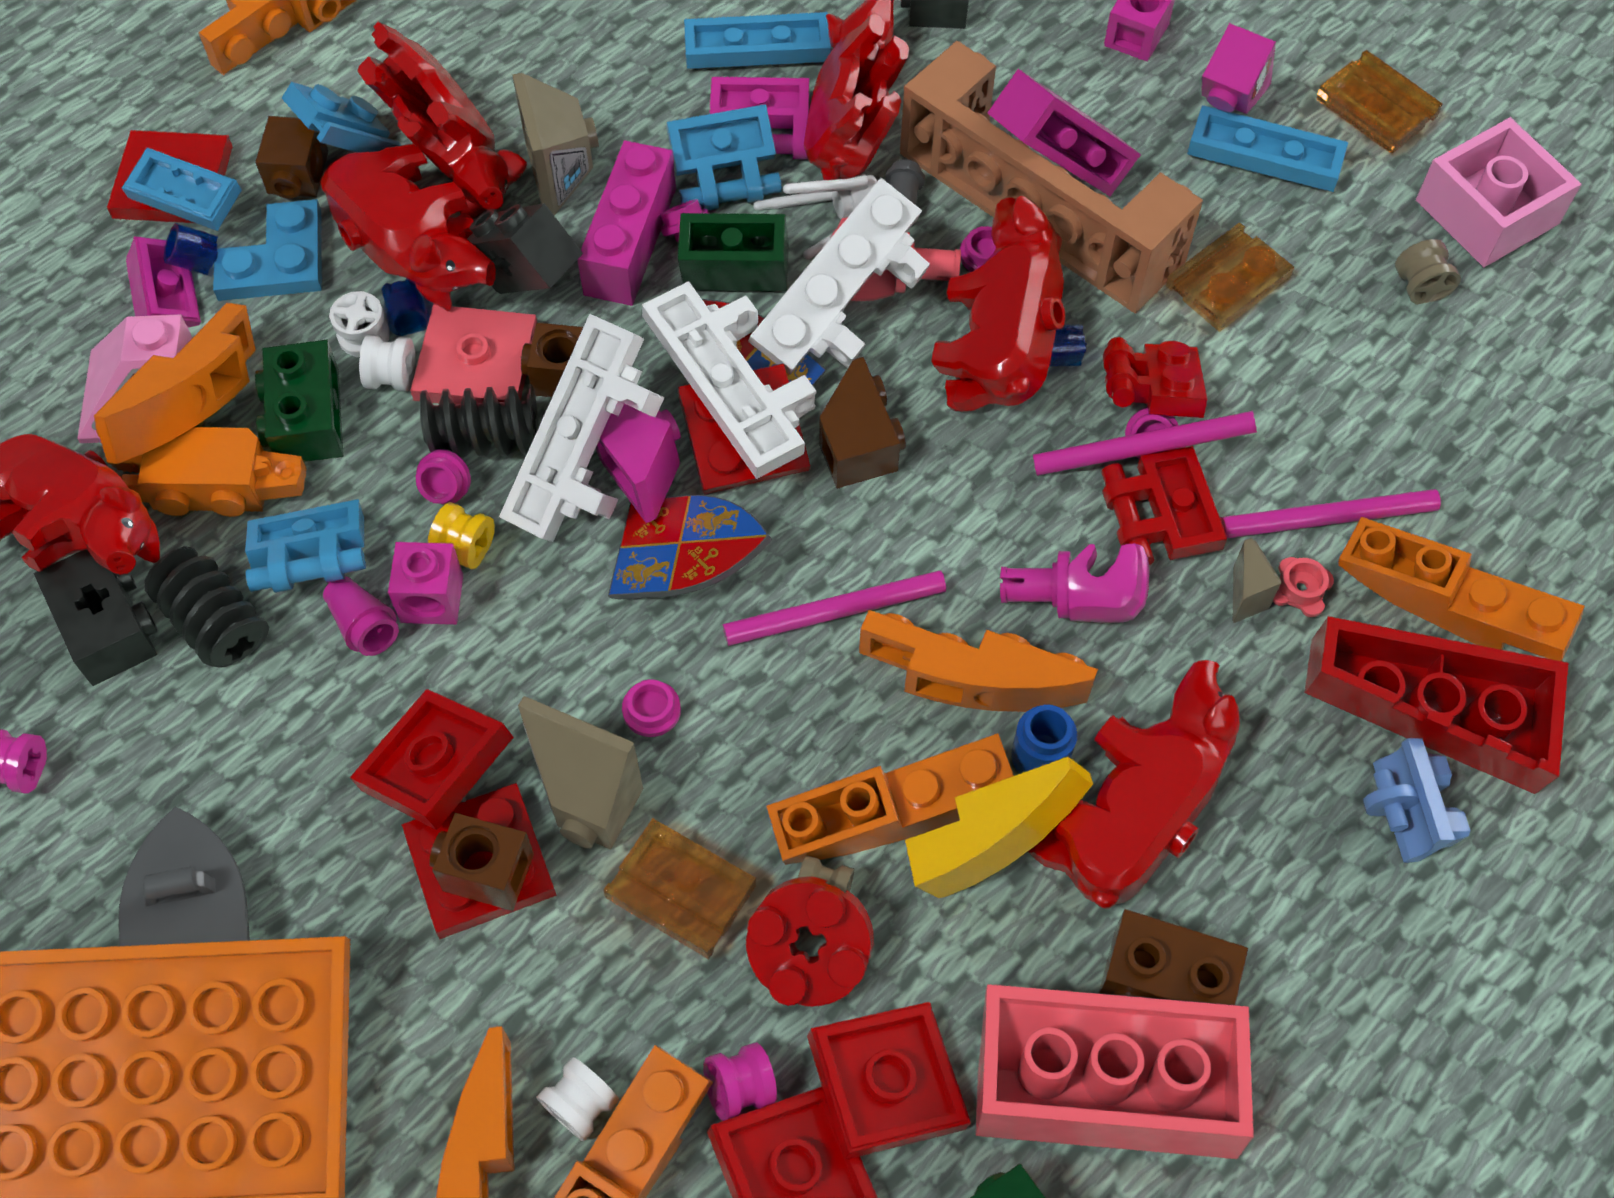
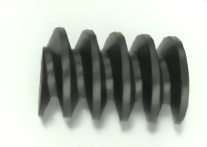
M509 386L504 402H498L493 387H487L483 403H477L471 388H465L461 404H455L449 389H443L439 405H433L427 390H422L420 393V421L424 442L427 444L430 452L448 450L450 444L453 453L461 458H465L471 443L479 457H486L490 452L492 442H494L501 456H508L511 453L515 440L520 452L523 455H527L538 430L537 403L534 387L530 386L527 400L520 401L515 387Z
M183 546L163 556L149 570L144 580L145 592L154 603H157L162 614L170 619L175 630L182 634L189 647L195 649V653L203 664L217 668L227 667L255 651L268 636L270 627L265 619L256 616L257 612L254 606L249 602L243 601L244 596L237 587L230 586L231 581L225 572L218 571V565L212 557L206 555L198 556L194 548Z

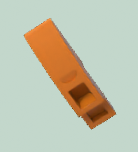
M226 0L230 11L198 33L211 66L224 75L237 65L246 63L254 53L274 39L283 37L297 23L310 33L323 23L332 21L340 11L356 0Z
M227 302L174 358L153 355L94 415L96 432L100 437L107 463H122L172 441L215 414L250 382L246 361L256 349L246 305Z
M1364 517L1360 518L1339 557L1338 563L1341 568L1360 583L1390 603L1475 645L1503 650L1505 644L1547 659L1563 660L1582 619L1584 605L1470 567L1471 553Z
M868 610L860 628L859 653L907 670L904 692L964 708L1027 712L1040 705H1054L1064 708L1087 703L1098 669L1086 665L1077 656L1068 653L1054 654L1032 646L1023 637L1012 633L998 634L986 629L978 649L969 646L964 639L951 633L936 634L914 626L909 619L894 613L883 615L872 610Z
M999 733L887 773H884L881 766L874 767L767 805V810L784 864L801 863L807 855L819 858L820 860L845 856L906 840L957 822L960 818L955 797L1014 775Z
M654 1045L583 1161H576L554 1198H646L682 1143L683 1139L680 1136L713 1081L666 1050Z

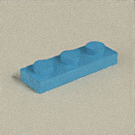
M828 12L684 19L687 69L825 62L831 52L826 19Z
M1202 105L1187 154L1334 192L1348 142Z

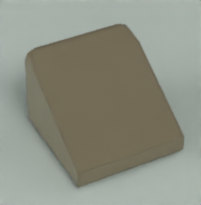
M1252 538L1244 540L1233 567L1232 620L1234 623L1269 609L1281 585L1280 578L1257 542Z

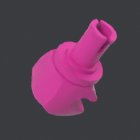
M1135 543L1122 545L1113 566L1109 568L1104 576L1096 577L1092 576L1089 571L1095 563L1097 551L1094 544H1089L1073 561L1070 551H1059L1057 562H1053L1052 568L1001 567L1000 578L1003 579V583H1000L1001 603L1052 602V606L1057 607L1058 618H1070V621L1124 623L1134 620L1144 608L1148 597V557L1144 547Z

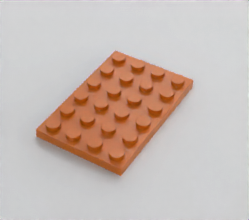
M340 936L0 951V1198H345L351 939Z

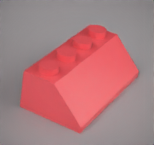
M987 984L978 1067L975 1136L1238 1159L1254 1137L1249 1007Z

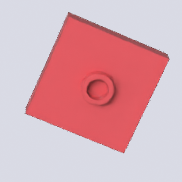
M433 304L410 390L413 400L420 401V393L422 390H427L431 402L439 403L443 389H449L454 403L461 404L465 388H471L476 402L483 403L486 388L493 387L498 402H504L508 387L514 386L521 401L526 375H522L521 372L522 349L525 343L532 344L535 326L538 323L536 315L455 306L446 311L440 306Z

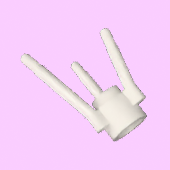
M870 174L850 179L788 183L783 186V191L786 194L794 195L756 201L753 204V208L756 211L832 200L837 216L840 219L847 218L877 183V180ZM831 235L805 250L803 253L804 258L809 260L815 257L830 240Z

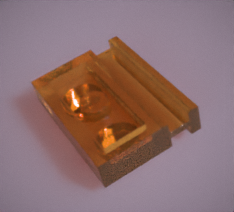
M1367 49L1362 52L1360 59L1356 62L1351 61L1320 86L1316 98L1391 154L1423 130L1429 120L1434 121L1438 117L1443 105L1439 100Z
M1240 222L1169 274L1166 282L1168 289H1174L1183 297L1182 301L1219 332L1290 279L1294 270L1292 264L1256 236L1252 239L1244 232L1245 226Z
M652 818L619 866L620 871L611 884L608 882L603 891L606 899L705 958L710 959L714 952V947L720 938L726 934L755 889L756 878Z

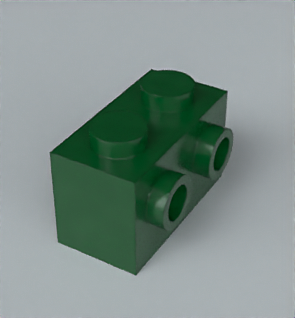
M680 214L678 264L683 284L689 281L695 290L787 291L789 243L786 214Z
M328 339L262 348L263 370L255 371L258 398L261 403H264V414L257 415L256 417L257 433L262 447H270L271 451L275 453L301 456L304 462L344 457L339 368Z

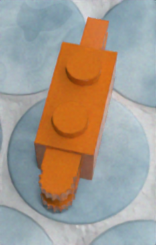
M194 427L172 441L145 454L119 464L109 463L112 467L117 468V470L139 473V475L122 474L120 477L128 488L139 493L142 499L141 502H149L153 510H158L171 516H182L189 511H214L219 515L228 517L240 516L244 511L263 512L265 500L302 496L307 470L301 456L264 451L258 437L249 428Z

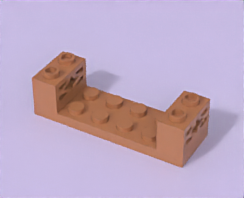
M955 41L904 86L900 154L918 163L923 170L992 217L995 215L997 204L1004 198H1017L1022 195L1034 202L1046 214L1055 232L1060 234L1062 238V246L1059 252L1060 263L1136 314L1185 265L1203 199L1193 194L1186 186L1176 183L1160 172L1123 209H1120L1103 194L1096 193L1072 177L1064 168L1055 166L1031 150L1021 140L1013 138L989 122L990 115L988 111L992 104L996 65L988 61L982 54L974 52L959 41Z

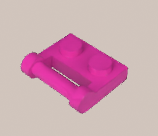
M711 77L709 114L766 104L771 128L793 129V134H772L776 154H793V160H808L804 149V137L809 114V78Z

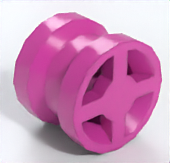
M0 729V784H6L12 792L30 793L37 787L46 764L47 748L45 741L40 735L26 733L17 738L12 737L7 730Z
M751 1043L741 1046L738 1054L727 1057L722 1053H718L705 1058L703 1074L713 1081L707 1094L716 1115L722 1121L739 1116L742 1108L753 1106L759 1109L776 1102L777 1088L773 1068L760 1044Z

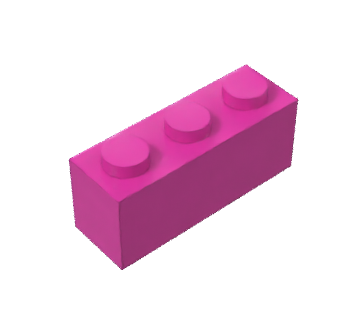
M1017 69L988 111L992 118L1023 143L1110 197L1141 155L1105 126L1020 69Z
M623 141L581 248L583 254L577 260L583 296L633 306L659 237L660 228L663 226L660 214L669 209L676 191L673 150Z

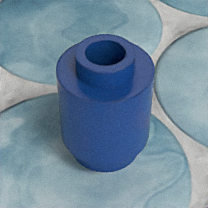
M1040 705L1023 714L1018 722L1011 750L1012 762L1019 774L1065 757H1072L1077 741V728L1072 718L1063 709L1054 705Z

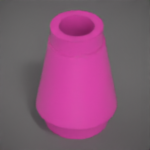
M345 576V579L332 581L325 587L323 599L327 603L349 649L360 652L365 656H374L384 652L394 643L399 633V626L396 623L397 618L393 609L347 576Z

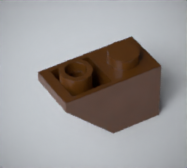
M864 357L853 359L819 417V446L837 489L897 472L900 450L906 448L905 436L898 418L890 419L886 411L887 395L882 379L879 375L871 376Z

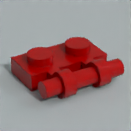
M1114 337L1110 339L1103 353V365L1107 373L1105 377L1106 392L1113 399L1115 405L1118 407H1128L1133 402L1147 403L1148 412L1152 415L1204 418L1207 394L1197 347H1189L1178 341H1165L1160 344L1144 343L1143 353H1134L1132 347L1128 345L1124 338Z
M1193 446L1141 455L1137 466L1139 476L1126 478L1124 469L1119 463L1110 464L1102 469L1101 473L1106 485L1102 493L1107 508L1114 510L1120 528L1116 534L1120 547L1133 543L1143 546L1149 565L1155 561L1150 547L1151 543L1163 541L1169 560L1224 549L1227 536ZM1148 499L1154 518L1141 520L1135 503Z

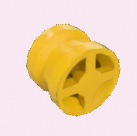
M448 502L438 511L433 520L428 535V543H453L460 565L473 570L480 565L492 544L495 529L494 519L481 513L474 516L468 515L462 506Z

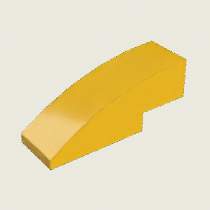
M1065 757L955 797L959 821L905 840L915 887L937 898H943L974 886L1009 866L1042 841L1073 810L1093 785L1090 772L1071 758Z

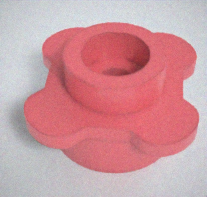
M1288 557L1283 559L1278 567L1281 573V585L1273 602L1279 606L1288 604L1301 609L1302 613L1307 617L1319 616L1325 608L1322 600L1325 591L1331 589L1334 584L1333 575L1319 562L1310 558ZM1302 583L1307 589L1304 591L1299 590L1297 584Z

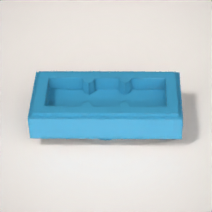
M146 148L122 187L126 196L130 199L216 231L219 230L242 191L235 179L150 148Z

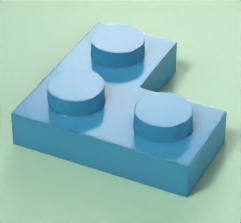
M318 199L267 204L266 244L214 249L213 291L218 301L322 291L321 208Z

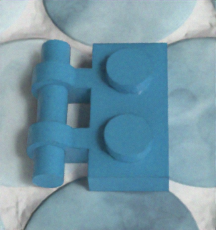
M766 104L667 122L666 128L670 148L673 150L676 176L696 173L698 187L679 190L681 203L698 199L703 209L714 210L719 209V203L747 199V203L763 200V195L782 192L779 173L760 175L757 163L758 161L774 159L776 155ZM740 165L742 179L715 183L713 169Z
M359 499L249 520L247 522L245 552L251 569L246 570V581L250 592L272 588L277 593L292 590L294 587L293 583L323 577L327 583L345 579V573L366 569L362 550L365 547L364 515Z

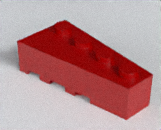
M1330 616L1326 618L1311 639L1304 693L1407 739L1422 738L1425 747L1533 794H1536L1553 782L1560 774L1568 662Z

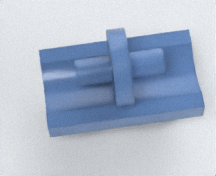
M1408 738L1401 743V747L1396 752L1373 763L1376 772L1373 776L1378 790L1368 794L1363 799L1365 811L1370 816H1386L1390 831L1395 833L1404 863L1422 861L1439 849L1453 846L1469 836L1470 828L1464 811H1460L1457 807L1445 808L1440 791L1450 785L1452 777L1446 756L1427 753L1422 738Z

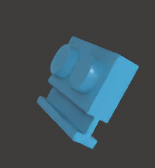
M295 82L290 83L282 96V100L308 129L320 132L317 136L320 143L357 153L375 152L385 148L402 146L398 141L387 139L390 132L376 117L378 114L377 109L358 96L353 95L350 99L338 96L332 90L319 84L311 88Z

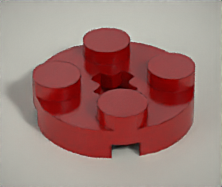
M798 877L781 883L768 893L748 921L746 951L749 963L758 980L769 989L772 998L780 1004L787 1006L799 1004L810 1007L831 1004L848 995L862 980L867 970L874 945V933L870 917L857 897L848 890L844 893L838 887L826 884L828 880L818 877ZM808 926L812 935L823 934L826 943L819 947L818 956H809L806 951L798 950L794 942L800 937L799 928Z

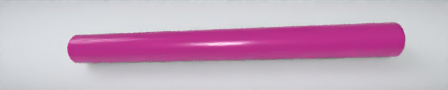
M1249 411L1034 454L1033 460L1036 474L1040 476L1257 433L1254 413Z
M1436 489L1225 516L1220 517L1228 539L1356 522L1361 517L1371 520L1438 511L1441 506L1439 492Z
M939 570L722 624L727 645L731 646L867 612L868 610H875L946 592V583L942 571Z

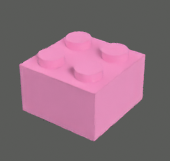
M1510 117L1433 159L1416 201L1484 268L1559 225L1582 184Z

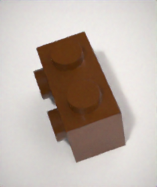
M1124 909L1114 932L1098 994L1235 1005L1248 947Z

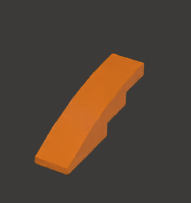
M502 1026L490 1027L462 1090L442 1159L436 1198H489L488 1174L515 1171L511 1042Z

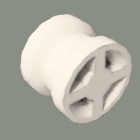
M364 291L350 292L342 295L333 303L330 308L329 318L334 331L337 333L336 337L340 347L347 354L360 357L361 345L364 337L367 335L379 336L384 342L389 341L390 330L384 318L382 306L373 294ZM364 323H369L366 328H363Z
M367 335L364 337L359 359V373L362 386L366 389H377L383 384L392 385L397 391H409L412 386L416 365L415 347L412 339L399 337L394 342H384L379 336Z
M572 1057L564 1065L562 1079L554 1087H545L536 1097L554 1118L584 1142L593 1132V1121L598 1115L604 1111H612L620 1101L614 1091L598 1075L575 1057Z

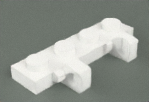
M880 178L750 335L748 342L775 364L784 363L785 370L789 375L808 352L820 358L827 351L848 368L853 359H856L865 347V343L846 326L841 325L847 317L842 311L873 273L881 276L887 269L912 289L930 266V263L911 247L915 240L906 233L919 218L922 210L884 179Z
M688 281L642 304V317L756 479L804 454L805 442L795 428L799 426L800 417L815 409L816 405L814 402L817 392L805 375L774 391L769 384L765 386L762 384L737 349V341L755 331L758 327V311L746 295L721 308H718L716 304L706 306Z
M589 314L499 515L500 518L541 539L552 542L565 515L577 519L581 508L596 516L600 515L610 519L619 499L601 493L600 489L588 485L593 472L586 468L611 413L619 416L623 405L626 404L656 418L665 398L637 385L642 371L633 368L632 365L644 338Z

